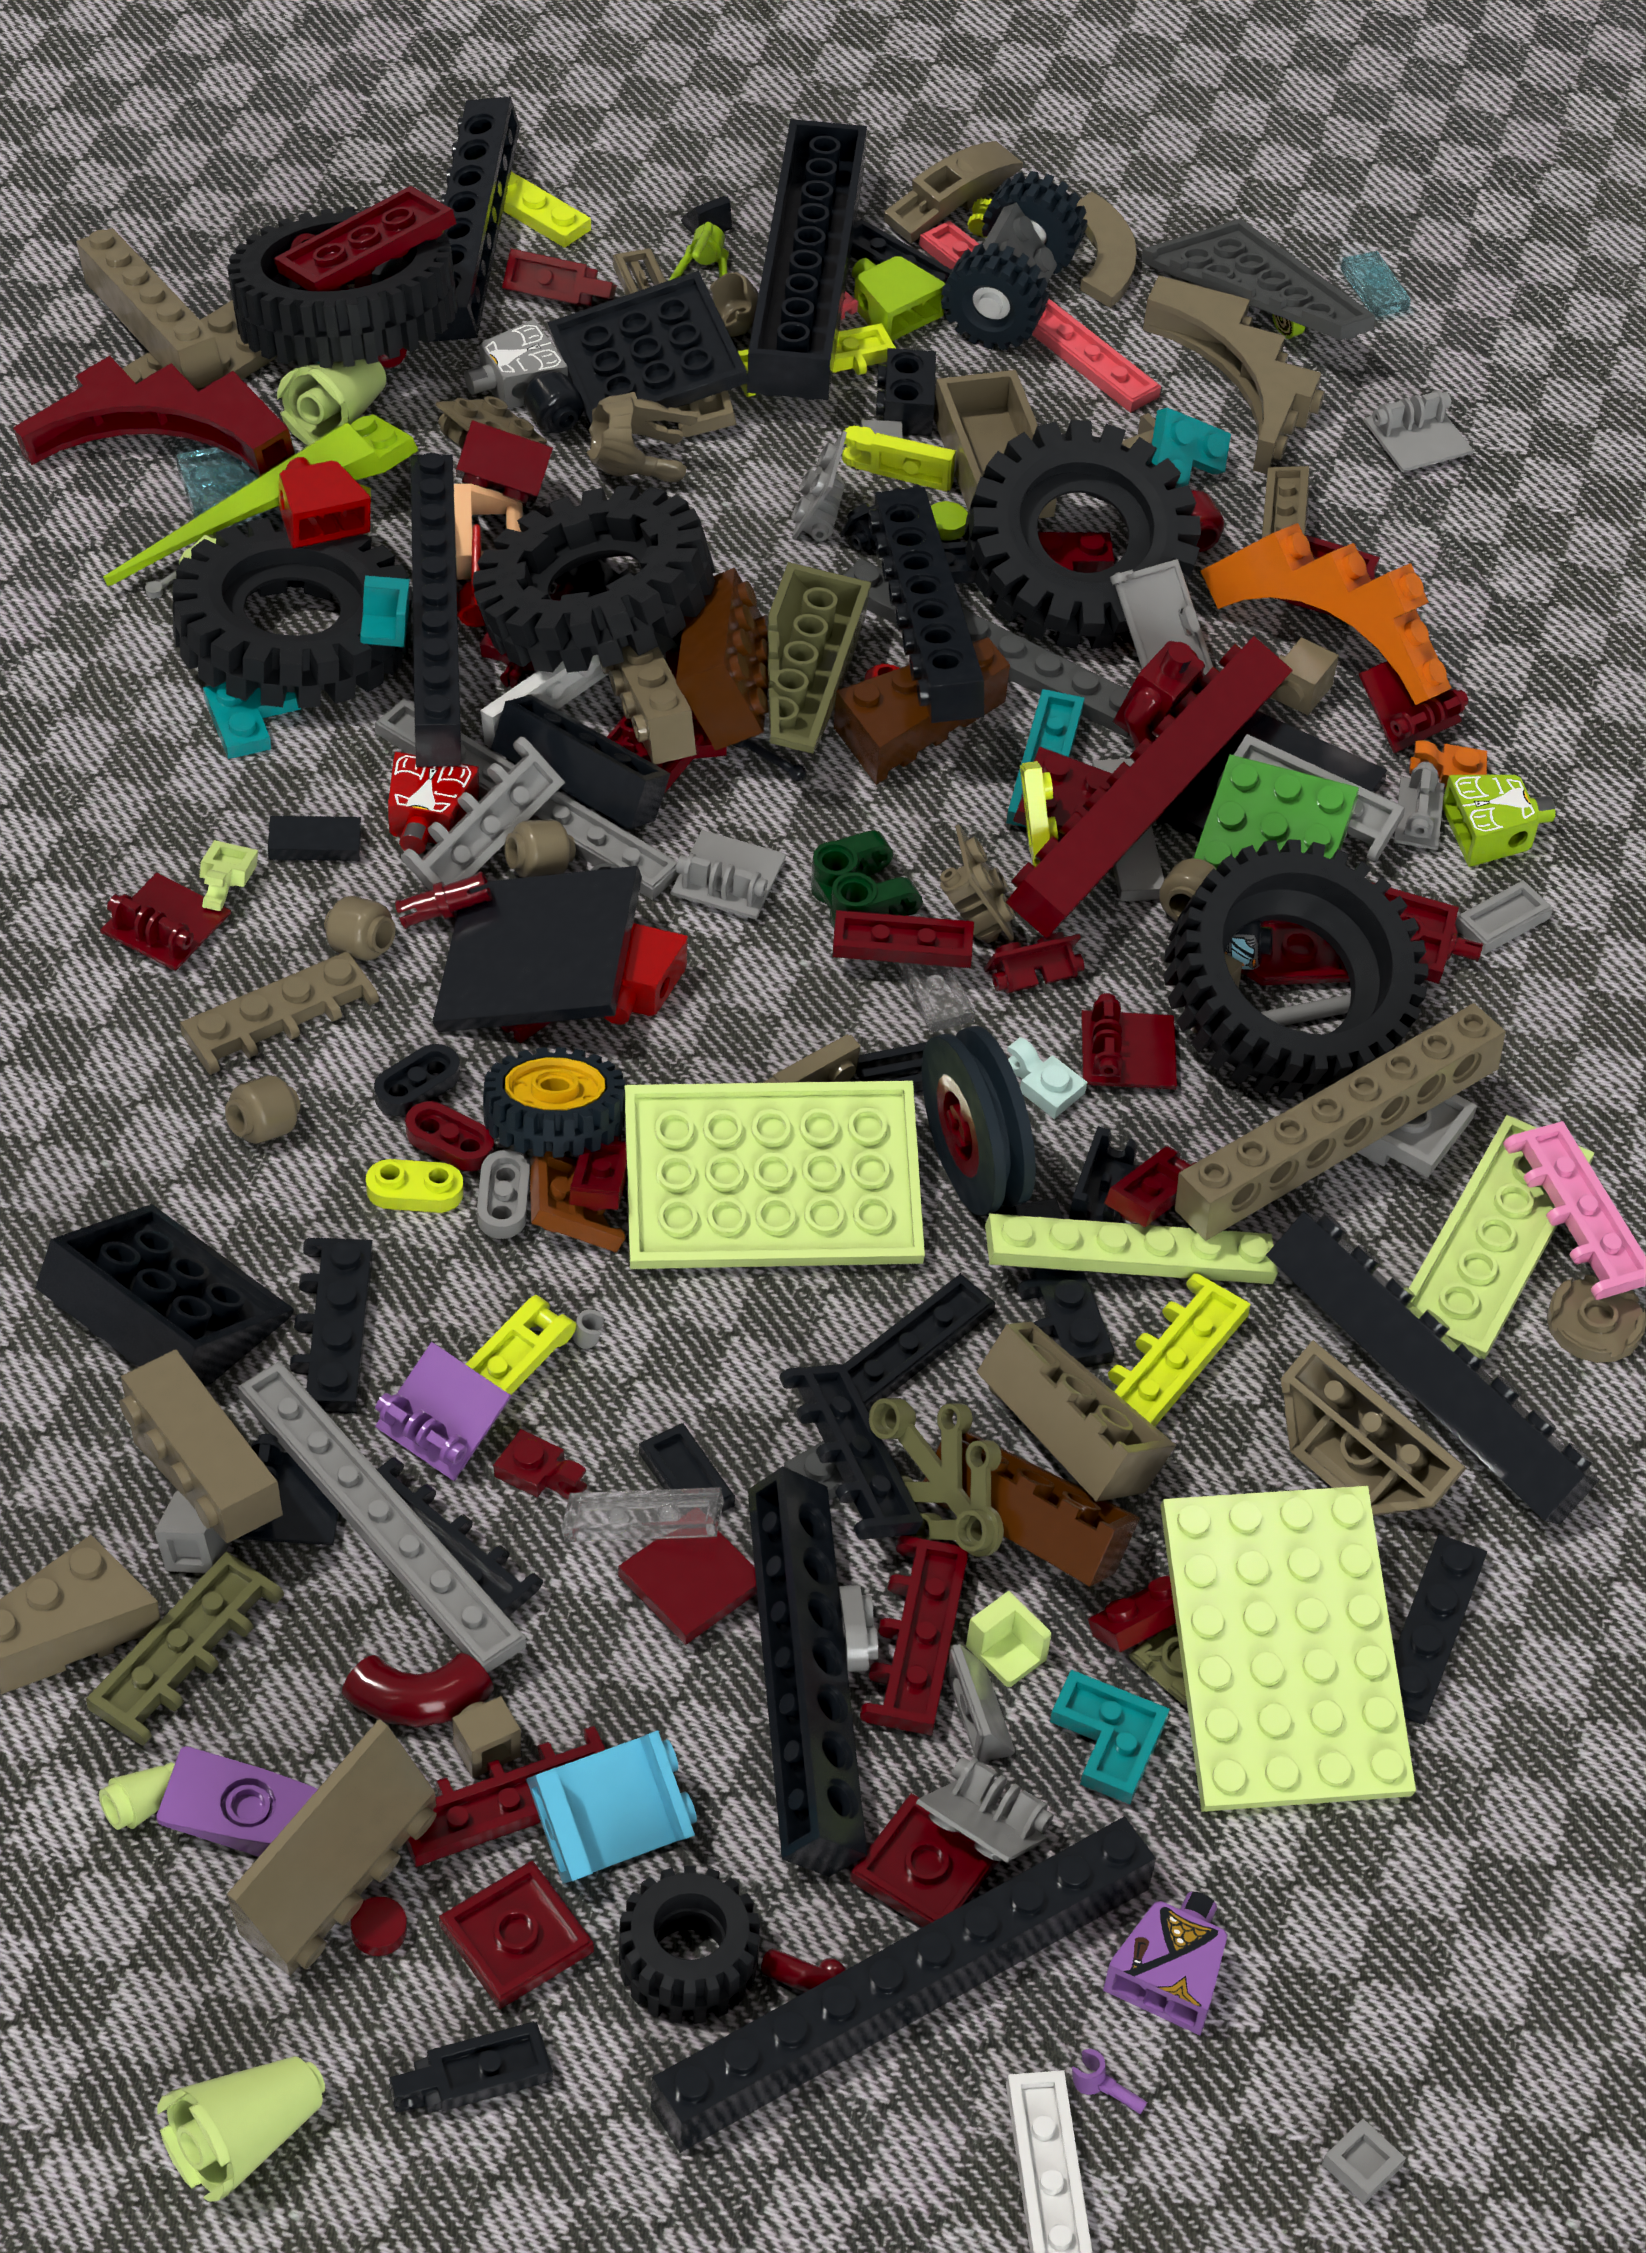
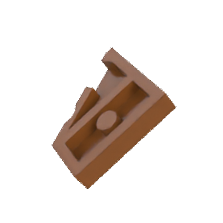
M546 1151L544 1157L532 1156L530 1159L531 1223L541 1226L549 1232H558L617 1253L625 1240V1234L621 1228H610L603 1216L606 1209L595 1211L585 1206L569 1205L570 1186L578 1161L566 1156L553 1158V1153L550 1151Z

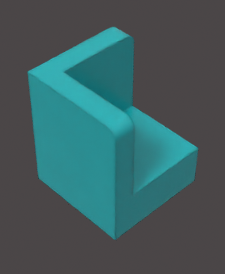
M365 575L363 618L360 632L361 643L404 647L409 614L410 579Z

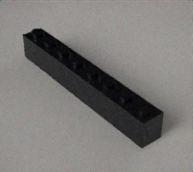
M1303 1211L1266 1256L1544 1521L1560 1525L1600 1481L1588 1469L1593 1464V1461L1574 1444L1569 1443L1565 1447L1552 1435L1557 1429L1556 1426L1536 1409L1529 1413L1516 1401L1521 1394L1507 1380L1499 1375L1495 1379L1491 1378L1481 1368L1485 1360L1473 1348L1464 1342L1457 1346L1446 1335L1450 1327L1439 1316L1429 1309L1422 1313L1411 1302L1415 1294L1395 1277L1388 1281L1376 1269L1381 1263L1373 1254L1361 1245L1354 1249L1344 1240L1343 1236L1347 1231L1340 1223L1326 1213L1322 1217H1318Z

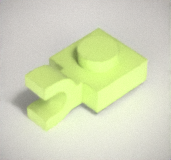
M216 840L213 841L201 860L200 877L205 878L204 884L209 885L208 891L203 898V908L221 911L227 898L229 886L244 887L257 866L258 850Z

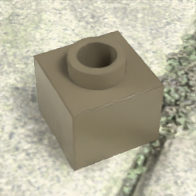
M502 1696L486 1703H473L463 1709L459 1715L452 1718L453 1745L472 1779L488 1772V1762L498 1759L502 1766L521 1757V1729Z

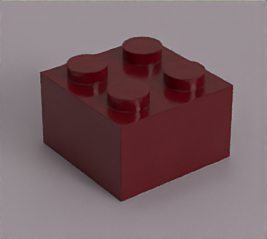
M472 420L458 461L455 477L461 478L462 484H474L503 493V496L519 501L523 507H526L527 501L536 503L553 447Z

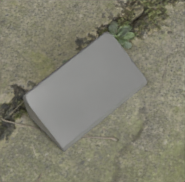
M961 1644L952 1645L947 1677L975 1758L980 1762H986L1012 1756L1015 1753V1748L985 1665Z

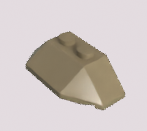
M1314 1340L1311 1341L1280 1378L1282 1393L1284 1394L1290 1452L1332 1488L1368 1486L1373 1516L1434 1508L1467 1469L1441 1445Z

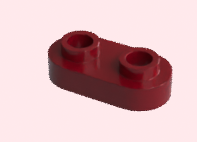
M427 1101L416 1104L406 1115L405 1125L408 1141L414 1147L459 1170H481L484 1159L494 1153V1139L489 1134V1129H486L485 1125L441 1103ZM426 1131H435V1133L429 1134Z

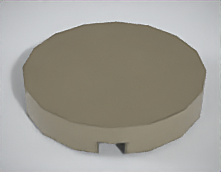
M1596 1274L1585 1275L1584 1279L1573 1281V1278L1564 1281L1553 1293L1546 1317L1550 1333L1561 1348L1577 1358L1595 1363L1616 1362L1630 1356L1641 1344L1646 1327L1645 1309L1644 1312L1642 1311L1641 1306L1638 1304L1639 1298L1634 1291L1630 1290L1596 1300L1591 1292V1288L1600 1282Z

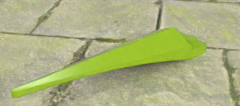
M374 414L360 417L351 425L347 422L331 430L103 576V579L107 586L114 585L175 551L200 540L204 535H211L242 520L279 506V474L286 470L288 463L294 458L304 457L309 460L311 465L331 460L336 461L356 481L385 473L419 450L412 436Z

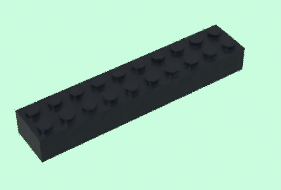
M790 119L748 351L747 375L749 383H747V393L762 394L764 396L798 397L806 400L829 399L865 168L867 126Z

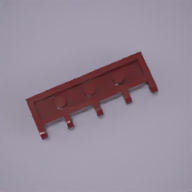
M900 1536L897 1539L896 1551L901 1555L914 1557L911 1576L891 1575L887 1589L893 1594L906 1596L902 1619H881L878 1633L882 1637L897 1640L892 1665L879 1662L871 1664L868 1674L872 1681L887 1684L886 1695L883 1705L863 1704L860 1719L870 1724L932 1736L969 1553L958 1545L911 1536Z
M595 1726L583 1729L586 1745L555 1755L549 1742L539 1744L537 1747L540 1761L504 1773L499 1760L496 1759L487 1763L489 1779L453 1791L447 1777L436 1780L439 1794L438 1797H435L436 1807L433 1809L437 1813L436 1818L419 1839L415 1840L410 1836L405 1842L415 1867L541 1823L526 1779L606 1750Z

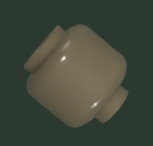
M556 820L522 821L506 837L505 858L507 864L521 878L563 874L567 870L569 862H572L575 858L576 846L574 838L568 835L564 826Z
M1191 858L1182 860L1173 867L1162 883L1159 894L1161 906L1171 919L1176 922L1178 921L1177 918L1203 880L1213 868L1216 870L1214 865L1202 859Z
M346 896L335 903L333 908L327 913L324 922L327 941L332 950L340 954L348 952L353 958L363 961L375 960L390 948L395 938V923L388 908L379 902L358 896Z
M267 1075L235 1087L225 1106V1116L229 1128L236 1136L242 1137L249 1143L260 1144L284 1136L294 1129L300 1110V1100L296 1091L281 1078Z

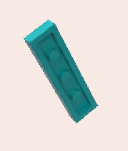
M1042 689L1021 765L1022 763L1034 761L1039 746L1070 758L1083 712L1085 697ZM1019 769L1008 808L1006 823L1027 828V826L1013 821L1023 793Z

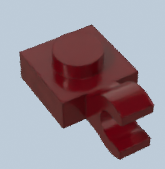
M522 1429L519 1430L493 1464L494 1477L537 1498L547 1487L565 1499L577 1502L587 1489V1484L580 1481L586 1473L585 1467L575 1461L565 1460L564 1449Z

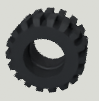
M684 1866V1873L675 1874L673 1868L662 1870L660 1881L656 1882L651 1877L647 1878L641 1883L640 1894L632 1892L626 1901V1912L621 1914L619 1929L621 1978L624 1986L631 1985L630 1996L638 2005L647 2000L648 2013L657 2018L663 2011L670 2013V2022L682 2024L683 2016H693L694 2024L706 2022L707 2013L713 2012L719 2018L728 2013L729 2001L738 2006L746 1996V1987H752L759 1956L758 1913H753L754 1902L748 1893L739 1896L740 1884L731 1877L726 1882L720 1881L719 1871L708 1868L706 1875L696 1873V1866ZM681 1930H695L710 1936L719 1945V1948L706 1957L689 1960L669 1954L660 1946L659 1942L671 1933Z

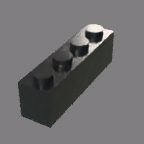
M533 695L505 701L491 747L492 750L516 765L522 757L514 749L513 743L519 737H524L565 781L559 789L574 796L576 802L586 808L602 812L610 817V821L613 824L624 829H634L656 820L671 773Z

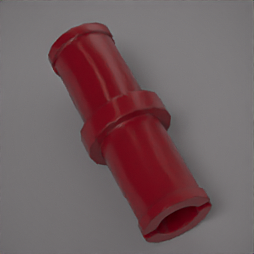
M479 872L477 875L447 885L439 882L433 884L432 890L402 900H396L397 913L413 908L417 909V912L399 918L404 929L439 916L448 919L454 917V911L484 901H491L490 887L474 893L470 892V889L488 883L484 873Z

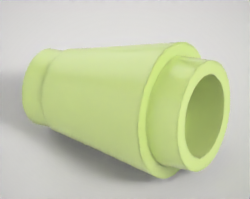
M170 1762L164 1766L111 1778L108 1786L99 1791L100 1804L109 1823L117 1830L126 1826L134 1829L159 1810L175 1764Z

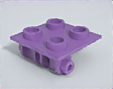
M431 1342L397 1394L391 1396L385 1393L377 1401L375 1409L380 1412V1419L375 1427L455 1481L511 1398V1395Z

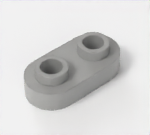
M511 1150L496 1151L488 1155L482 1163L477 1203V1221L479 1228L490 1237L497 1239L511 1238L519 1234L525 1227L530 1186V1166L527 1159L520 1153Z
M860 1585L839 1586L847 1671H868L869 1660L878 1659L877 1629L872 1627L874 1625L872 1596L862 1595Z

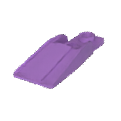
M185 1746L179 1751L156 1818L161 1826L259 1857L318 1789L256 1766Z

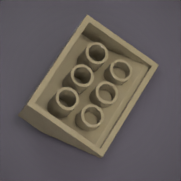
M380 1719L227 1893L239 1935L289 1976L299 1966L307 1969L317 1960L327 1945V1942L323 1940L325 1935L337 1922L343 1926L352 1919L364 1901L360 1894L373 1879L379 1883L382 1882L399 1862L400 1855L396 1852L410 1836L415 1840L419 1839L436 1818L437 1813L433 1811L436 1807L434 1789L388 1725Z

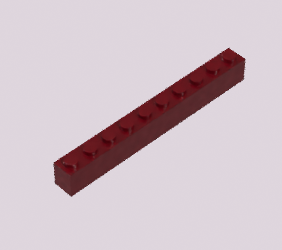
M1255 636L1242 649L1235 643L1218 662L1223 669L1219 672L1213 666L1196 686L1201 692L1197 695L1191 690L1176 706L1174 710L1179 714L1178 717L1175 719L1169 713L1152 732L1157 739L1152 742L1146 737L1129 756L1134 763L1128 766L1123 761L1106 781L1111 788L1106 791L1100 786L1083 805L1088 812L1082 816L1076 811L1059 830L1064 837L1058 841L1052 836L1036 854L1035 857L1040 863L1035 867L1028 862L1013 878L1011 883L1017 888L1005 903L1046 939L1273 695L1293 671Z

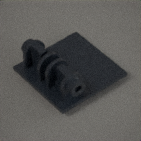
M259 1435L258 1440L252 1443L251 1448L278 1482L283 1515L237 1539L334 1546L339 1511L287 1452H282V1447L275 1435Z

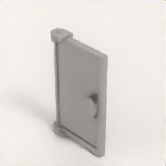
M1178 559L1133 572V569L1122 573L1117 572L1110 577L1112 586L1115 585L1142 669L1168 641H1175L1189 645L1198 658L1204 662L1205 668L1203 673L1206 675L1213 664Z

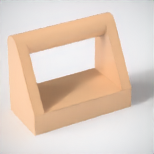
M454 484L457 580L471 579L472 515L506 514V528L521 532L517 521L523 517L521 502L505 497L503 493L474 484Z

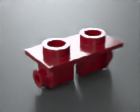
M1063 932L1052 933L1047 939L1044 936L1037 940V944L1022 947L1020 942L1005 944L994 951L995 954L990 958L984 970L985 972L997 970V973L992 974L994 988L996 991L1004 990L1006 994L1036 987L1039 982L1035 969H1041L1045 984L1076 978L1078 972H1082L1085 969L1082 955L1080 953L1074 954L1073 948L1081 939V936L1076 934L1064 937Z

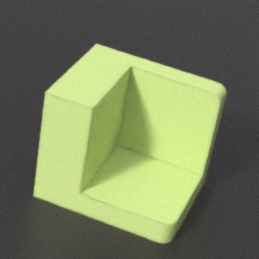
M1007 1591L970 1619L966 1647L1006 1687H1012L1047 1660L1051 1632L1010 1591Z

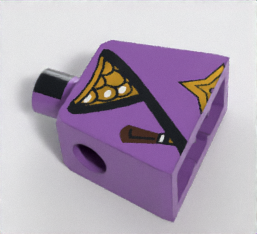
M1192 1891L1186 1895L1180 1909L1162 1901L1155 1902L1112 1958L1103 1991L1197 2035H1201L1228 1936L1224 1929L1211 1924L1217 1910L1214 1900L1203 1893Z

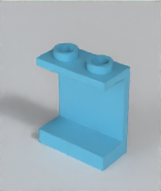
M659 1731L649 1733L640 1738L526 1779L562 1884L593 1874V1872L673 1842L695 1836L691 1825L697 1822L693 1802L686 1791L682 1793L679 1791L673 1774L679 1768L677 1757L668 1739L661 1740Z

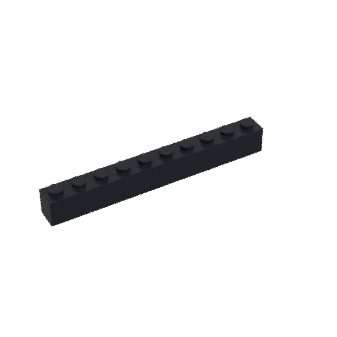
M437 453L411 455L416 767L461 766L453 455H440Z
M1124 1816L654 2075L651 2086V2108L679 2153L685 2151L1148 1891L1156 1857L1127 1818Z

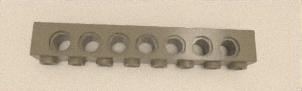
M1475 1003L1469 1005L1179 1172L1175 1211L1205 1241L1497 1071L1500 1065L1506 1031Z

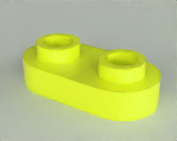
M386 1159L372 1165L366 1174L367 1196L374 1205L383 1209L443 1213L456 1208L463 1199L462 1174L456 1167L447 1163Z

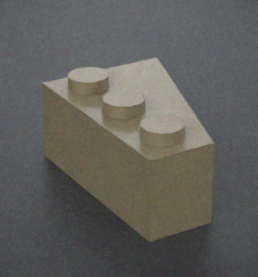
M92 1535L86 1537L0 1599L1 1695L66 1671L67 1664L97 1654L98 1658L115 1653V1646L146 1636L160 1621L158 1601Z

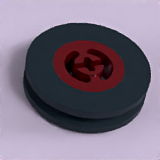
M981 1026L961 1029L956 1036L942 1034L930 1038L925 1045L922 1058V1087L925 1108L937 1153L957 1195L971 1212L981 1216L996 1212L1000 1209L1001 1205L1014 1207L1026 1203L1033 1193L1036 1177L1033 1134L1019 1083L1003 1049L992 1034Z

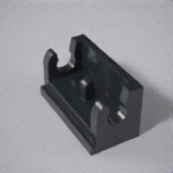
M1100 1126L1097 1127L1072 1197L1069 1219L1121 1223L1122 1216L1119 1212L1104 1203L1110 1188L1139 1167L1135 1165L1137 1144L1133 1139L1127 1141L1124 1151H1118L1110 1146L1112 1140L1111 1130Z

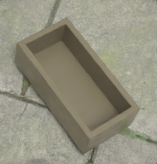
M1016 370L939 378L936 380L933 418L944 448L956 450L954 474L969 511L980 476L983 477L986 465L997 451L1004 454L1008 441L1023 432L1032 440L1038 424ZM1057 498L1044 507L1038 519L1055 516Z

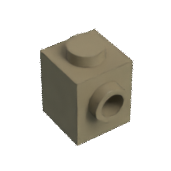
M1301 637L1286 656L1282 654L1279 656L1293 671L1273 693L1271 698L1309 715L1332 687L1339 655Z

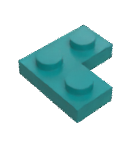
M1168 407L1157 410L1152 445L1157 449L1151 462L1156 466L1169 458L1181 472L1175 486L1176 488L1189 485L1192 466L1213 475L1224 473L1231 433Z
M226 682L215 688L211 686L203 687L205 703L228 759L270 750L271 740L262 718L301 710V708H298L295 693L287 692L282 708L261 705L260 688H257L247 701L226 694Z
M1070 1670L1053 1707L1050 1722L1097 1741L1082 1773L1080 1785L1130 1805L1168 1720L1170 1709Z

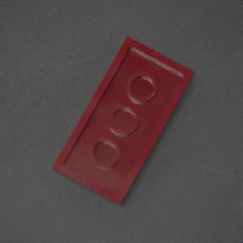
M409 186L274 259L279 273L306 290L338 291L341 285L356 277H364L371 274L375 267L390 259L406 255L410 248L425 240H433L440 237L444 230L457 223L453 209L418 189Z

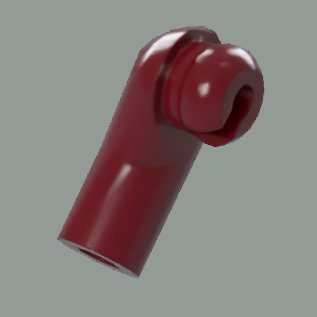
M771 1948L766 1952L761 1963L763 1975L804 1992L846 1970L842 1963L833 1958L824 1959L818 1967L775 1948Z

